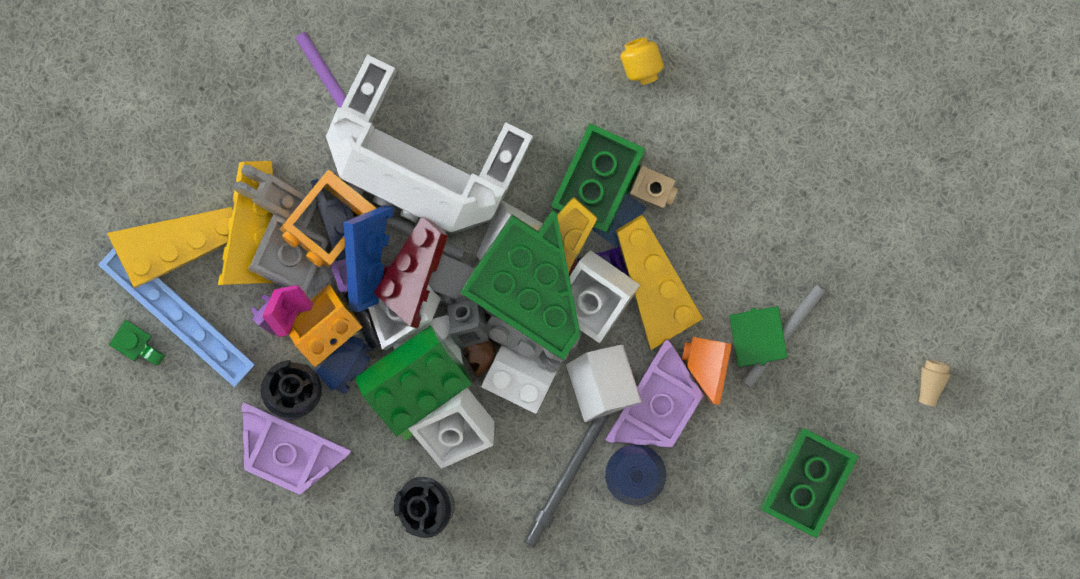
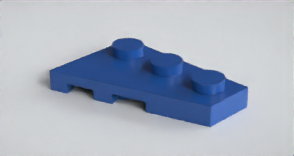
M384 205L343 222L349 310L360 312L379 303V298L374 294V291L383 279L385 266L380 262L383 246H388L389 235L385 234L387 218H392L394 207Z

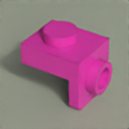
M299 285L275 289L262 317L278 337L289 335L297 314L310 311L313 303Z

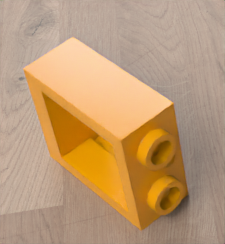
M328 169L280 227V230L284 233L281 237L294 248L298 245L308 252L306 258L318 267H321L322 264L325 267H329L345 248L344 236L328 254L293 226V224L323 187L359 216L376 209V207Z
M330 284L311 299L313 307L310 311L297 314L289 332L294 345L314 367L319 365L362 328L353 312L349 310V306ZM335 338L337 339V342L335 344H331L330 340Z

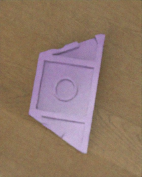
M665 339L637 386L642 403L622 410L605 438L606 441L673 447L703 398V392L672 343Z
M243 402L244 470L301 495L350 455L352 451Z

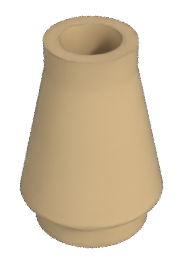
M926 360L925 366L921 368L920 397L918 402L929 406L937 405V401L951 376V373H949L950 365L935 360Z

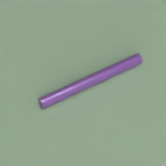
M307 33L299 34L296 37L297 42L337 106L341 108L346 98L344 92Z

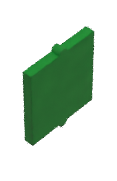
M779 306L759 310L753 307L748 312L729 315L738 368L757 364L765 366L767 362L788 359Z

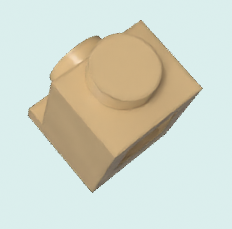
M641 166L629 195L664 209L665 204L672 205L678 188L673 187L676 180ZM652 183H659L661 185V192L653 194L650 191V185Z

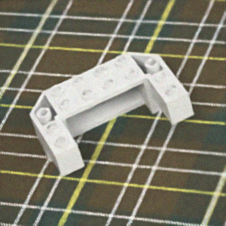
M367 54L342 107H338L326 135L339 177L347 182V185L358 194L362 195L363 191L375 196L372 202L380 206H391L392 204L402 209L401 216L415 223L418 218H428L441 230L451 234L493 220L533 140V135L505 122L479 176L473 173L469 175L375 129L371 124L397 71L394 67Z

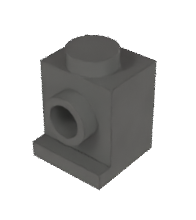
M466 296L458 297L455 300V304L447 306L450 323L449 335L459 348L489 341L483 307Z

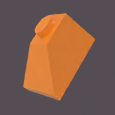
M691 337V342H685L682 360L687 361V369L708 401L720 405L732 344Z

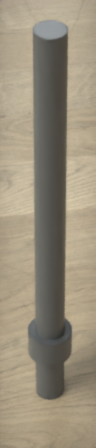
M610 414L594 419L543 509L539 508L533 519L536 521L524 540L528 545L535 547L545 528H549L555 518L553 516L555 510Z

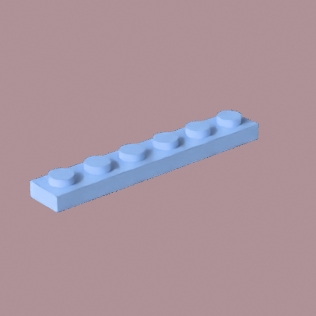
M114 248L98 264L233 387H236L256 365L160 278H156L134 289Z

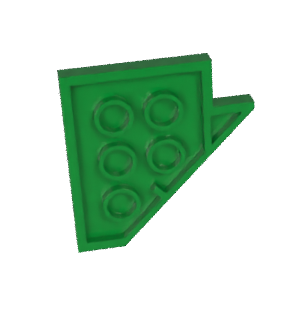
M552 209L538 231L511 214L461 288L460 293L564 360L581 334L557 212Z

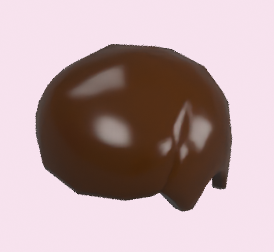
M489 338V341L465 347L466 349L463 352L464 357L468 360L475 376L478 378L491 367L496 357L494 346Z

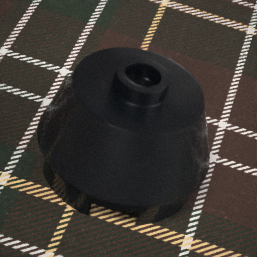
M286 360L277 363L268 371L262 381L260 392L262 401L269 411L282 419L293 421L305 417L316 408L321 399L322 385L318 375L309 365Z
M416 477L409 480L398 491L394 500V514L399 516L402 525L406 528L405 531L421 538L433 537L442 532L455 511V501L451 491L443 484L429 477Z

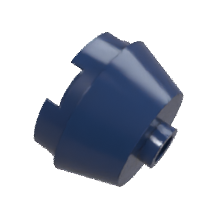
M352 336L319 365L314 367V371L331 391L335 389L344 395L350 390V387L346 384L349 381H353L355 377L364 371L371 357L366 353H369L372 347L365 344L363 338ZM335 338L330 340L331 344H335L337 342V339Z
M633 444L620 448L611 456L606 466L605 479L608 489L616 499L628 505H643L654 500L663 490L666 481V468L661 457L653 449L644 445Z

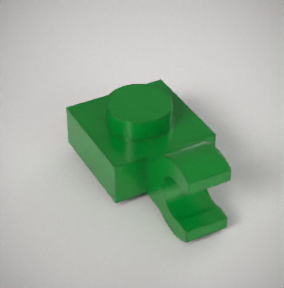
M126 319L109 343V346L134 362L141 355L152 364L159 366L166 356L148 344L152 335Z

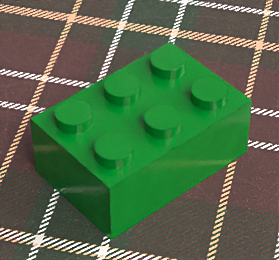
M589 123L551 204V208L560 212L575 197L597 217L593 228L608 235L647 153L646 149Z
M431 325L355 377L362 397L396 437L472 384L463 364Z
M800 427L759 509L817 539L859 456Z

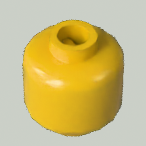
M647 37L638 38L624 45L625 50L621 52L620 59L627 78L631 81H640L641 85L656 81L658 79L657 74L664 68V62L657 43L648 41Z

